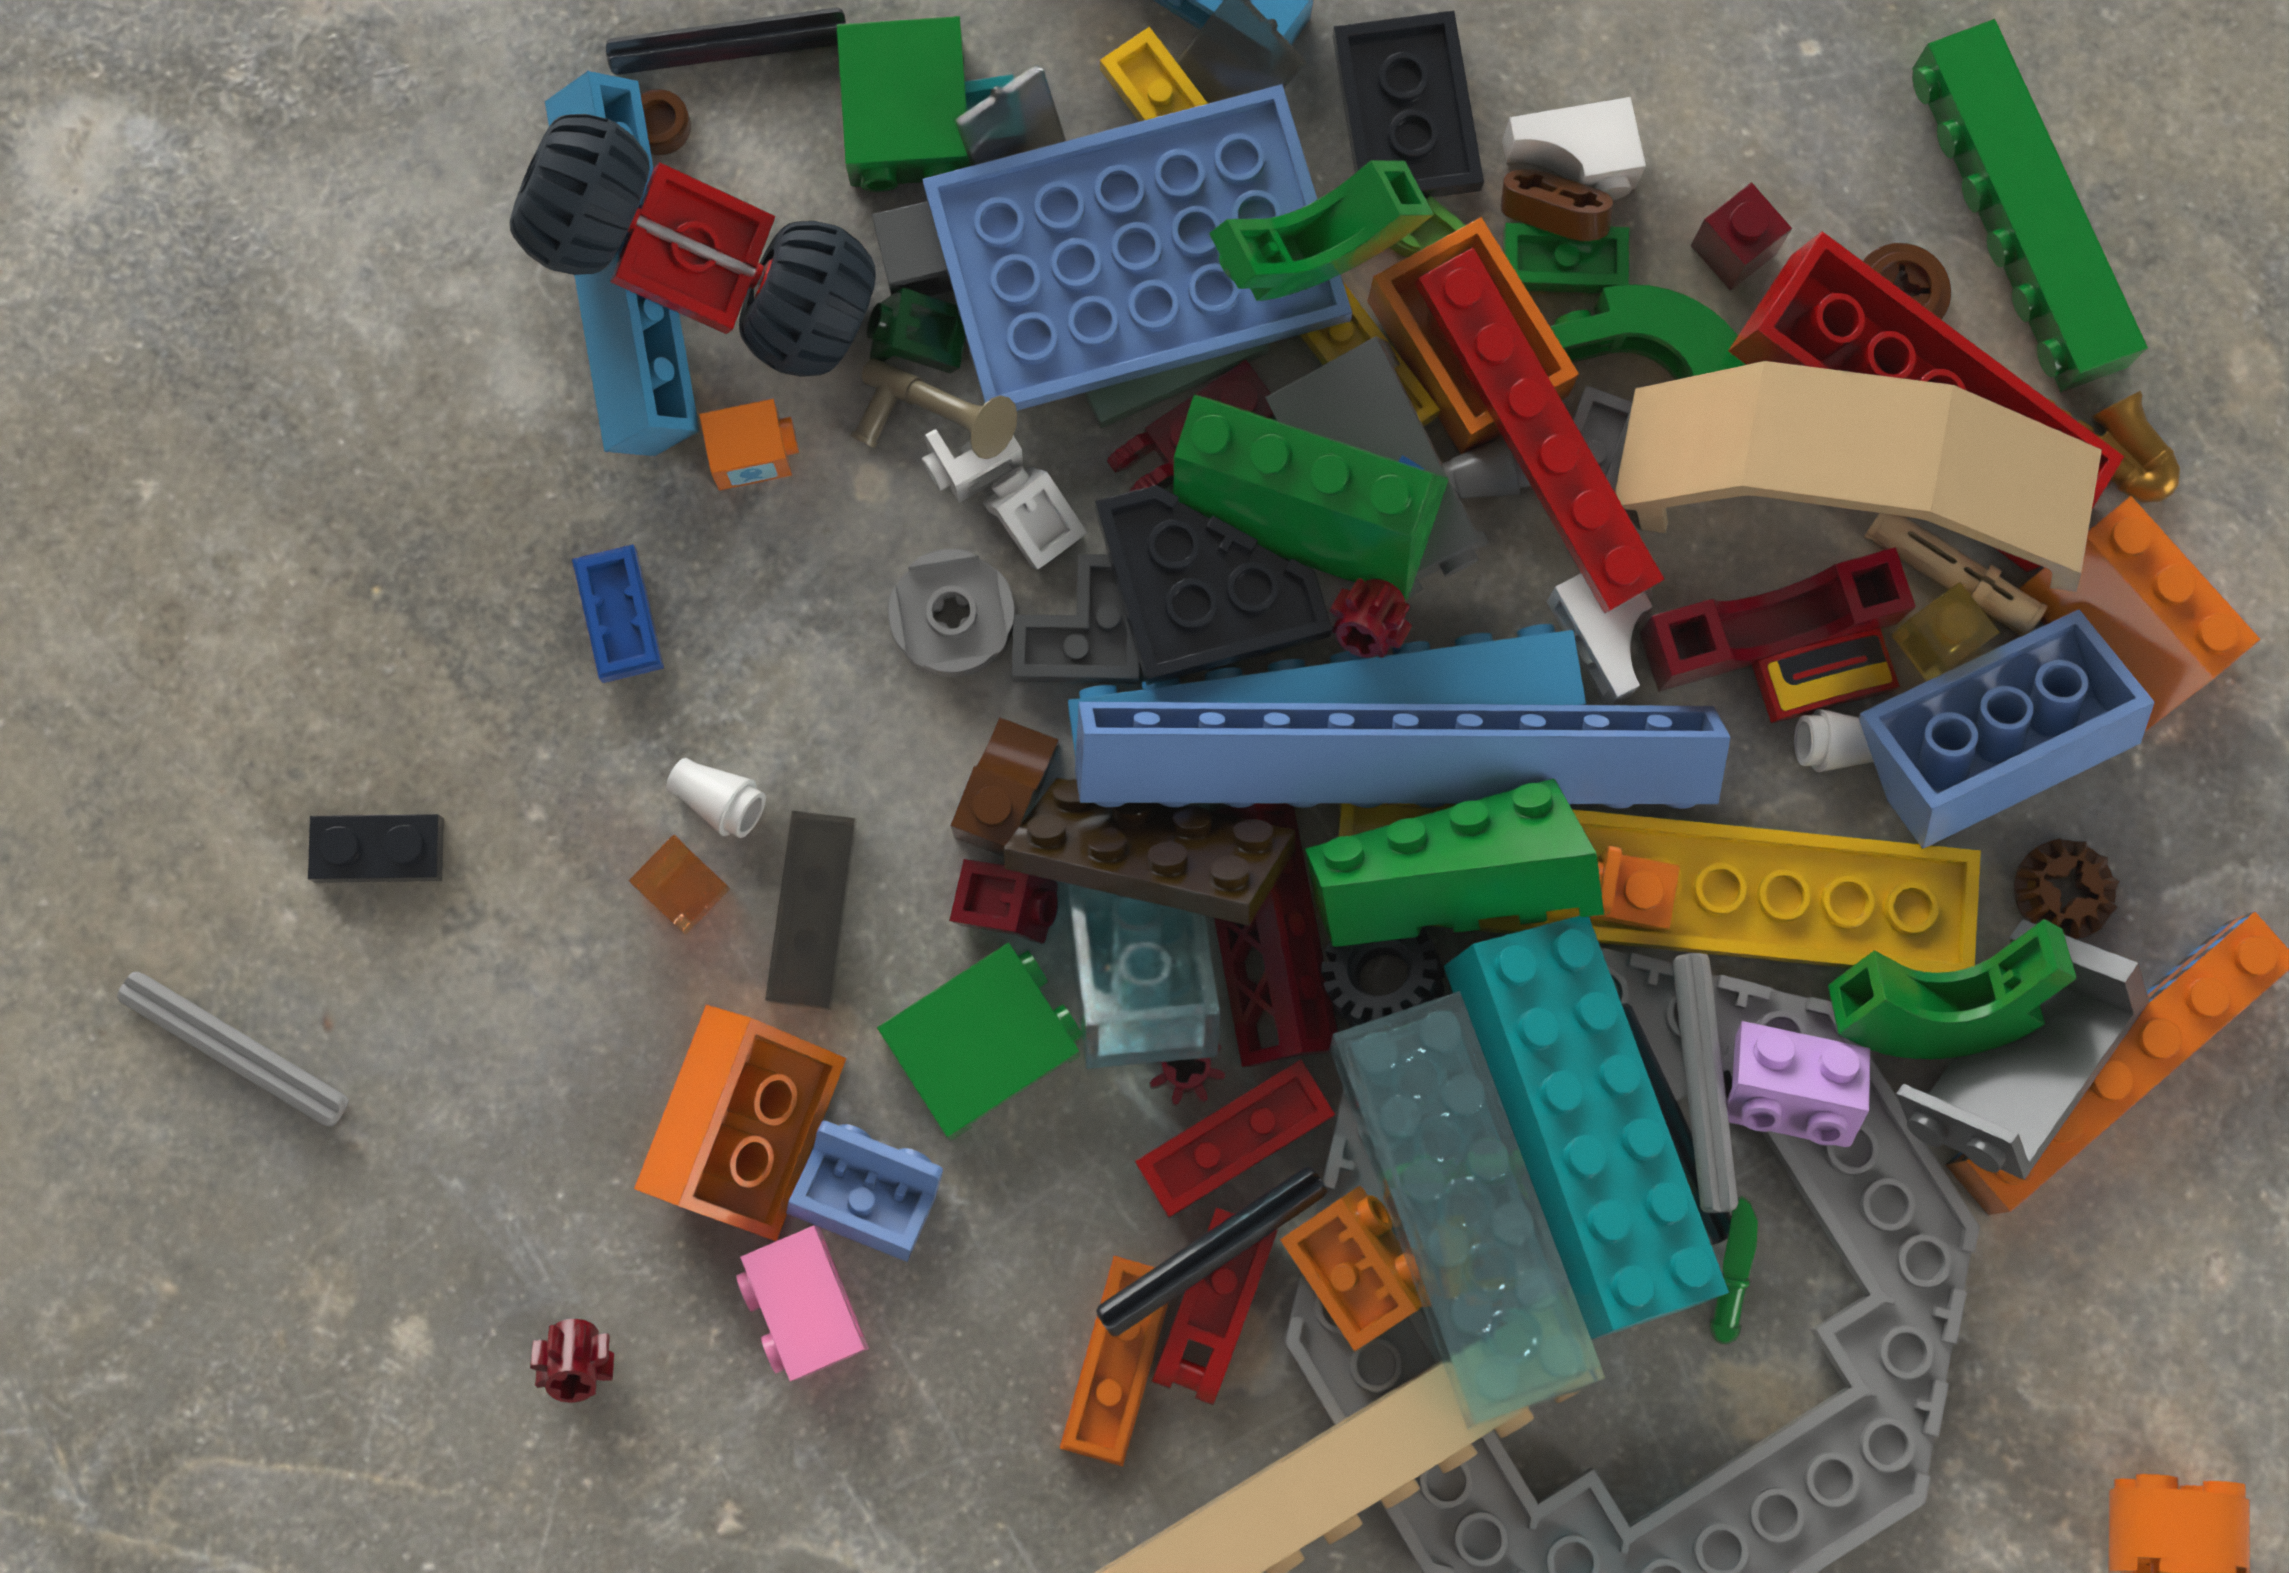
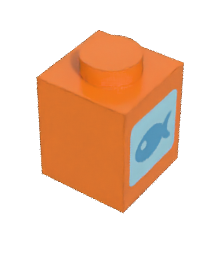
M774 398L699 414L711 475L719 491L792 476L788 455L799 453L795 428L791 416L780 418Z

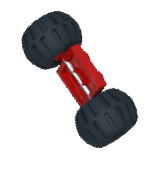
M589 114L563 115L551 123L527 168L510 217L511 234L527 255L545 268L572 275L594 274L602 271L609 265L628 232L629 234L610 280L611 283L724 334H728L733 330L741 310L739 332L743 342L754 356L780 373L799 377L819 376L830 372L839 364L862 324L875 286V264L860 241L836 225L818 221H796L787 224L779 230L766 249L760 263H758L776 216L661 162L653 169L643 195L650 170L649 158L646 151L632 134L614 121Z

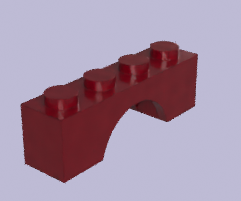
M1896 547L1834 564L1809 578L1767 593L1730 601H1718L1712 598L1652 615L1639 634L1657 690L1660 692L1752 666V663L1800 647L1858 632L1897 625L1916 605Z

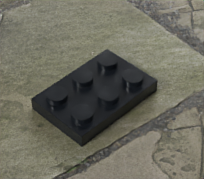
M1455 11L1334 26L1332 38L1355 173L1371 160L1405 161L1425 199L1429 196L1434 198L1481 191L1484 178Z

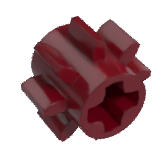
M1358 578L1351 591L1344 588L1341 589L1329 610L1330 613L1338 617L1332 632L1336 633L1340 645L1351 654L1363 658H1370L1376 655L1384 658L1390 646L1400 649L1413 626L1404 619L1410 605L1405 603L1403 594L1393 584L1381 579L1364 581L1362 578Z
M1198 1026L1192 1028L1188 1039L1178 1041L1173 1032L1169 1029L1165 1030L1163 1035L1168 1048L1164 1054L1152 1051L1147 1052L1146 1060L1150 1063L1161 1065V1074L1151 1080L1149 1083L1150 1088L1157 1089L1166 1084L1170 1089L1174 1090L1171 1098L1172 1106L1177 1107L1181 1102L1183 1093L1194 1092L1197 1100L1204 1104L1208 1100L1207 1092L1203 1087L1206 1079L1223 1081L1225 1078L1224 1072L1211 1068L1210 1060L1221 1051V1044H1213L1205 1049L1202 1044L1197 1042L1200 1034ZM1183 1050L1196 1053L1194 1064L1204 1068L1202 1075L1192 1074L1188 1083H1181L1175 1080L1176 1069L1167 1065L1169 1058L1180 1059Z
M566 1319L555 1325H550L548 1341L533 1340L530 1368L536 1371L535 1386L537 1388L545 1387L549 1396L567 1403L581 1402L596 1395L597 1380L612 1381L614 1353L609 1351L610 1335L608 1333L599 1334V1330L594 1324L583 1319Z

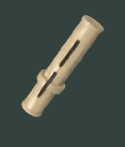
M1879 513L1864 535L1865 539L1872 540L1884 549L1896 547L1901 560L1964 599L1963 607L1972 613L1977 608L2019 634V637L2032 632L2048 607L2045 603H2040L1999 577L2002 570L1990 564L1988 568H1985L1905 516Z

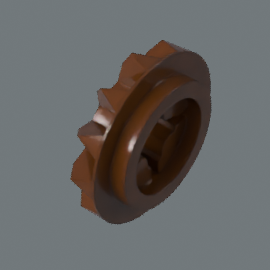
M1892 243L1873 250L1862 260L1891 283L1895 282L1896 276L1900 271V280L1903 281L1904 290L1918 295L1911 298L1941 320L1943 319L1950 305L1951 284L1944 266L1933 254L1916 245Z
M2058 838L2037 846L2025 856L2016 872L2014 895L2018 909L2026 921L2038 924L2045 919L2062 928L2064 935L2078 940L2102 929L2110 915L2118 908L2115 904L2116 889L2120 881L2113 877L2108 866V857L2099 855L2088 847L2087 841H2071ZM2076 868L2074 873L2077 876L2075 887L2082 890L2083 894L2089 897L2085 899L2076 897L2070 900L2065 907L2061 908V891L2054 887L2052 882L2047 880H2061L2067 877L2071 870Z

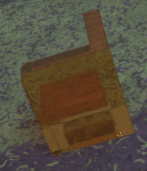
M675 834L628 880L685 935L730 890L728 885L690 851Z

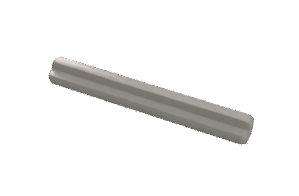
M1688 953L1677 956L1674 959L1673 973L1700 1208L1706 1213L1730 1212L1737 1208L1738 1197L1710 958L1707 954Z
M133 972L120 987L117 994L119 1002L322 1125L333 1127L344 1114L349 1103L347 1096L147 975Z

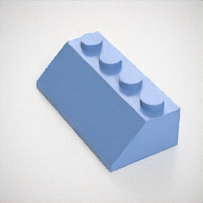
M2078 609L1861 712L1859 721L1887 801L1922 849L2141 744L2155 702Z

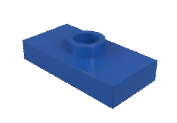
M634 544L572 559L600 681L607 683L664 669L639 556Z

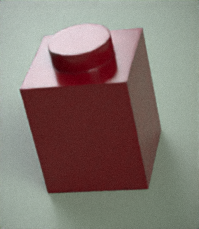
M1751 182L1703 220L1691 243V247L1731 291L1778 253L1792 227Z

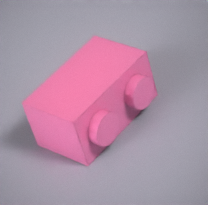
M813 1225L740 1257L745 1272L736 1275L737 1282L749 1310L753 1312L761 1308L770 1333L761 1337V1341L775 1373L785 1370L789 1381L799 1380L869 1349L820 1227Z

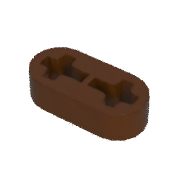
M1520 169L1507 173L1503 178L1500 207L1501 212L1513 220L1569 239L1593 241L1607 236L1610 231L1613 199L1610 195L1599 189L1535 169Z

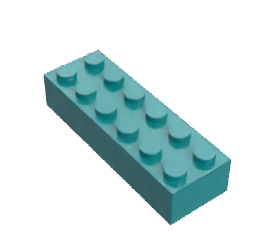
M1579 915L1472 944L1444 965L1579 1344L1695 1307L1728 1294V1288L1589 916L1580 917Z

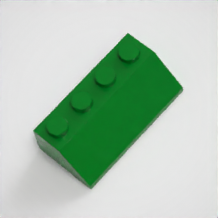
M1194 395L1174 454L1173 494L1179 497L1178 501L1210 519L1214 516L1257 539L1258 545L1288 560L1292 558L1305 566L1352 582H1356L1358 578H1362L1364 581L1370 579L1385 580L1396 586L1403 594L1405 600H1408L1449 478L1213 399Z

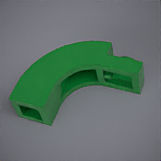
M1371 160L1337 188L1300 209L1272 218L1226 219L1211 231L1209 235L1220 254L1219 262L1225 274L1235 282L1238 289H1251L1256 301H1264L1306 290L1359 266L1400 241L1434 214L1405 161Z
M1634 284L1603 288L1594 307L1595 315L1591 316L1589 310H1578L1557 318L1554 321L1555 325L1550 326L1572 363L1612 353H1633L1647 357L1660 364L1671 374L1674 380L1746 365L1728 352L1738 335L1725 320L1704 304L1687 295L1656 286Z
M2043 919L1988 960L1966 969L1943 973L1917 971L1905 967L1874 950L1831 982L1828 988L1840 1036L1862 1047L1870 1048L1872 1051L1885 1055L1911 1059H1945L1985 1052L2032 1033L2045 1024L2040 1005L2076 980L2077 977L2063 929Z

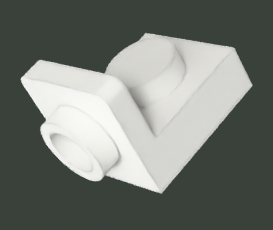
M937 429L925 434L930 454L923 457L922 462L938 490L941 491L950 487L959 503L989 487L1008 471L1023 466L1022 449L1014 435L1007 447L996 457L990 459L979 458L973 452L971 443L968 441L961 448L962 455L954 459Z
M1023 466L1016 467L1002 475L992 484L991 488L995 493L983 501V505L988 512L999 518L1030 566L1037 570L1088 534L1047 471L1034 467L1025 471Z

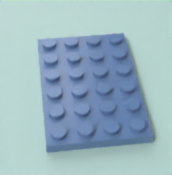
M1282 84L922 179L984 403L988 402L991 398L1002 395L1009 397L1015 403L1016 410L1018 411L1351 321L1352 310L1341 274L1319 285L1291 295L1256 301L1251 289H1238L1235 282L1225 274L1219 262L1220 254L1209 235L1211 231L1226 219L1277 217L1318 200Z

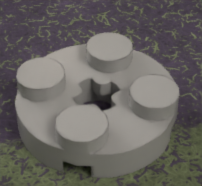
M942 549L930 552L919 557L908 567L909 571L900 578L897 587L895 584L890 594L888 620L895 643L916 669L941 677H963L985 669L989 664L1004 655L1013 632L1015 606L1010 586L1006 578L997 569L995 570L989 563L980 560L978 555L961 549ZM956 598L959 607H969L970 609L969 617L961 619L960 627L948 629L946 622H936L934 619V613L944 610L945 599Z

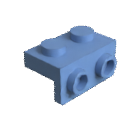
M822 1121L816 1133L813 1151L788 1201L786 1214L908 1262L936 1199L943 1168L932 1163L927 1156L916 1150L908 1148L898 1150L873 1140L869 1134L856 1126L848 1124L838 1126L828 1121Z

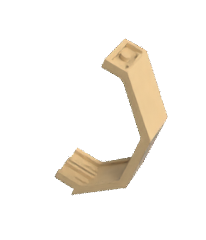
M1762 361L1636 388L1615 494L1624 509L1637 511L1641 530L1666 533L1667 507L1739 496H1760L1922 519L2043 566L2052 572L2050 588L2076 592L2082 572L2102 450L1955 385Z

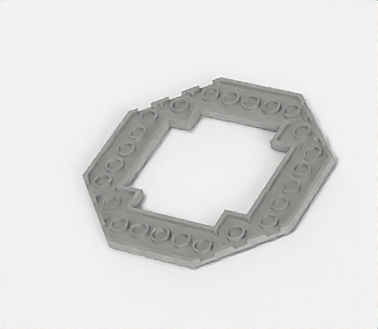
M1600 947L1621 1004L1628 1003L1632 1006L1668 1084L1678 1101L1687 1095L1673 963L1635 953L1627 954ZM1712 975L1722 1069L1731 1086L1733 1080L1735 1035L1742 1021L1860 1046L1838 1034L1833 1006L1830 1001L1814 997L1805 998L1773 990L1769 986L1725 975ZM1458 1005L1421 1027L1462 1017ZM1871 1056L1869 1112L1851 1146L1820 1145L1809 1139L1771 1131L1761 1132L1865 1295L1810 1329L1846 1387L1629 1524L1593 1468L1587 1469L1536 1501L1495 1432L1491 1431L1472 1443L1477 1454L1462 1465L1445 1474L1436 1465L1416 1477L1415 1480L1420 1489L1407 1499L1388 1509L1379 1500L1422 1573H1817L1926 1503L1931 1476L1927 1475L1935 1436L1939 1437L1949 1383H1946L1953 1344H1957L1967 1295L1964 1287L1971 1253H1975L1980 1226L1928 1145L1915 1137L1908 1129L1907 1120L1898 1098ZM1347 1073L1322 1179L1326 1186L1327 1194L1317 1202L1314 1216L1356 1187L1361 1186L1368 1196H1375L1385 1206L1392 1219L1393 1226L1391 1230L1405 1251H1411L1421 1259L1436 1250L1431 1222L1440 1217L1424 1191L1389 1193L1384 1189L1383 1177L1387 1171L1402 1164L1423 1161H1454L1463 1154L1439 1160L1422 1097L1359 1112L1350 1076ZM1300 1272L1284 1343L1333 1425H1336L1448 1356L1420 1309L1354 1352L1302 1272Z

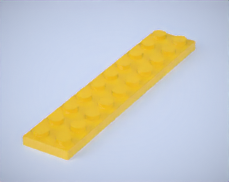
M1340 803L1337 837L1366 832L1390 825L1400 819L1415 818L1454 807L1457 804L1425 808L1408 803H1382L1377 807L1363 808L1351 803ZM1572 809L1596 851L1598 861L1599 855L1608 846L1622 848V855L1680 866L1669 930L1662 932L1590 918L1599 943L1841 968L1853 967L1874 950L1905 967L1922 972H1952L1975 966L1981 850L1931 845L1922 849L1919 844ZM1579 907L1546 911L1547 922L1520 925L1519 915L1480 919V930L1475 931L1512 934L1579 916ZM1437 924V925H1429V926H1435V927H1443V926H1441V925H1439V924Z

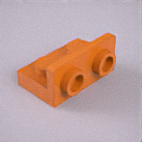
M1361 1186L1356 1187L1280 1239L1354 1352L1418 1311L1434 1296L1429 1286L1430 1276L1425 1265L1416 1254L1411 1251H1405L1391 1230L1393 1226L1392 1219L1385 1206L1375 1196H1368Z

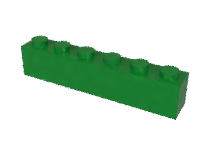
M1989 20L1928 43L1912 67V82L1915 93L1923 104L1929 105L1938 124L1937 138L1939 145L1946 157L1954 159L1963 179L1962 193L1964 200L1972 212H1978L1988 233L1986 241L1989 254L1998 267L2004 268L2011 283L2014 309L2022 321L2029 323L2038 342L2037 356L2041 368L2047 376L2054 377L2061 393L2128 368L2148 349V346L1996 20Z

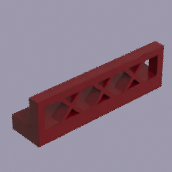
M1255 803L1243 808L1228 806L1213 811L1244 819H1259L1271 825L1295 830V852L1250 925L1214 918L1242 1067H1254L1294 1056L1318 1055L1340 1050L1333 1005L1323 984L1326 982L1321 973L1324 959L1294 806L1287 803ZM1252 946L1262 953L1265 971L1258 985L1247 977L1245 960ZM1263 1010H1266L1275 1018L1279 1045L1261 1049L1256 1024Z

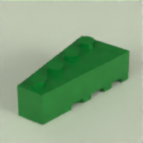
M1555 778L1538 783L1524 784L1517 789L1475 801H1464L1454 807L1415 818L1400 819L1387 826L1351 836L1337 837L1327 843L1305 849L1316 907L1333 947L1418 937L1422 926L1437 924L1446 928H1454V933L1480 930V919L1519 915L1520 925L1547 922L1546 911L1578 907L1580 917L1604 915L1597 853Z

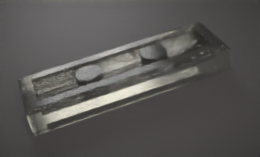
M792 811L765 996L767 1003L831 1010L857 826L855 818Z

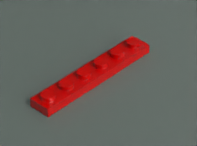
M1474 247L1420 276L1415 282L1417 289L1604 614L1665 580Z

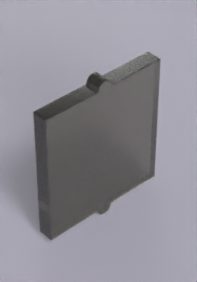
M1223 0L1175 60L1208 104L1281 84L1285 89L1306 64L1304 58L1278 32L1276 20L1272 18L1267 20L1250 0Z
M1037 64L1004 87L995 86L991 90L989 97L955 119L971 166L1066 141L1044 69Z

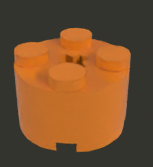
M2136 1474V1479H2114V1489L2109 1490L2108 1573H2250V1500L2246 1498V1485L2228 1481H2203V1486L2181 1485L2180 1489H2178V1477L2169 1475Z

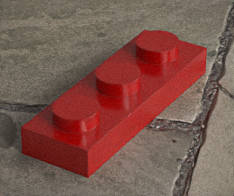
M1300 1059L1137 1159L1135 1164L1165 1214L1170 1218L1336 1114Z

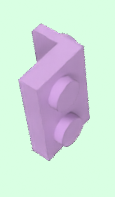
M1742 1021L1735 1035L1732 1089L1726 1100L1729 1123L1743 1125L1755 1131H1771L1809 1139L1820 1145L1851 1146L1869 1112L1870 1048Z

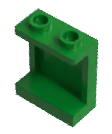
M960 16L837 24L845 164L850 186L862 187V189L869 192H886L895 189L898 184L923 182L922 179L970 167L971 158Z
M1009 942L877 1027L950 1142L971 1129L972 1123L1066 1062L1070 1064L1080 1057V1051L1074 1042L1084 1037L1077 1023L1064 1004H1061L1054 1010L1051 1008L1039 989L1048 983L1040 966L1029 950L1018 956Z

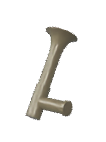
M873 358L863 367L862 380L865 384L876 388V391L856 430L852 432L851 437L875 449L878 444L877 440L899 399L911 405H918L965 428L971 433L970 443L973 452L979 458L990 459L999 455L1011 441L1017 426L1018 414L1015 403L1009 397L1000 395L991 398L984 405H975L933 387L915 375L882 360Z

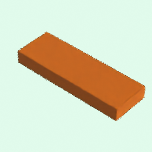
M1113 1256L1100 1304L1155 1267ZM1168 1303L1119 1336L1110 1335L1098 1316L1096 1317L1060 1449L1123 1467Z

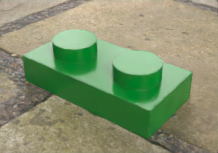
M1525 223L1505 224L1503 229V252L1527 291L1601 293L1603 288L1629 285V227L1610 226L1607 236L1599 240L1578 241Z

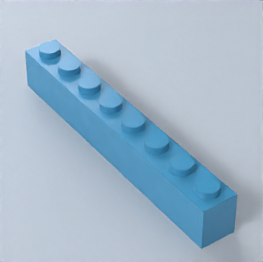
M1539 624L1518 630L1517 638L1493 641L1491 633H1475L1455 639V646L1431 649L1430 643L1426 641L1402 644L1400 649L1392 648L1393 655H1387L1384 658H1363L1345 651L1332 655L1330 657V664L1308 667L1305 666V660L1287 659L1269 664L1267 666L1268 672L1243 675L1241 668H1222L1207 672L1205 674V681L1180 684L1179 677L1151 685H1146L1144 681L1142 682L1143 690L1117 693V687L1114 685L1093 686L1079 691L1080 698L1068 700L1074 755L1076 756L1079 702L1586 705L1574 630L1555 632L1553 624Z

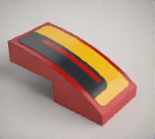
M1880 628L1818 642L1752 663L1771 723L1794 719L1803 715H1812L1817 709L1827 710L1835 705L1884 695L1900 687Z

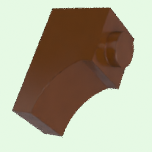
M999 717L976 767H973L950 825L954 838L1004 857L1005 845L1035 807L1057 751L1059 739Z

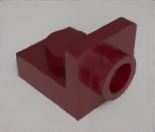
M964 859L949 921L964 927L1017 935L1030 942L1043 944L1046 941L1048 929L1054 923L1058 912V898L1056 895L1058 883L1051 879L1005 869V865Z

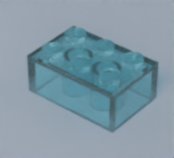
M1065 883L1066 913L1086 1069L1217 1057L1220 1011L1205 916Z

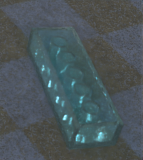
M1460 991L1333 1034L1329 1050L1467 1430L1592 1387L1604 1380L1605 1375Z

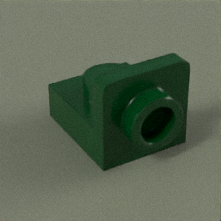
M902 288L881 303L879 302L875 305L867 325V337L872 339L870 359L877 358L886 361L892 356H896L949 374L960 368L966 336L957 305Z

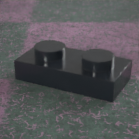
M439 814L310 816L308 880L314 883L442 881L444 818Z

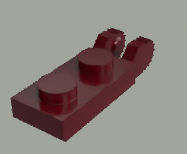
M1244 360L1194 394L1270 419L1275 417L1265 398L1271 395V393L1247 360ZM1193 396L1146 426L1144 433L1136 435L1108 457L1107 463L1115 473L1132 467L1154 450L1165 463L1139 478L1133 487L1130 488L1129 492L1155 485L1165 489L1173 484L1174 454Z

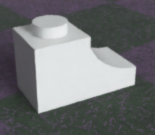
M1631 97L1510 117L1502 139L1507 164L1529 163L1543 166L1558 173L1563 178L1599 189L1610 195L1613 200L1620 199L1628 195L1632 189H1636L1646 167Z
M1580 573L1555 586L1546 602L1562 630H1574L1578 658L1605 705H1618L1629 699L1640 686L1631 662L1630 644L1634 626L1642 622L1653 608L1649 601L1653 597L1652 588L1604 614L1583 575Z

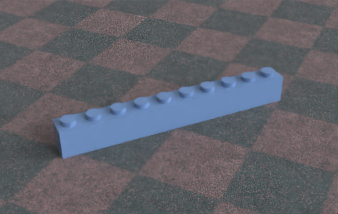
M1079 702L1075 774L1080 803H1095L1103 807H1118L1125 803H1159L1167 807H1184L1190 803H1224L1231 807L1243 808L1255 803H1287L1295 807L1308 808L1319 803H1351L1358 807L1373 808L1380 806L1382 803H1408L1425 808H1437L1445 804L1475 801L1517 789L1524 784L1538 783L1555 778L1569 805L1603 804L1611 808H1628L1633 804H1665L1669 807L1685 809L1693 807L1695 804H1719L1731 737L1714 706Z

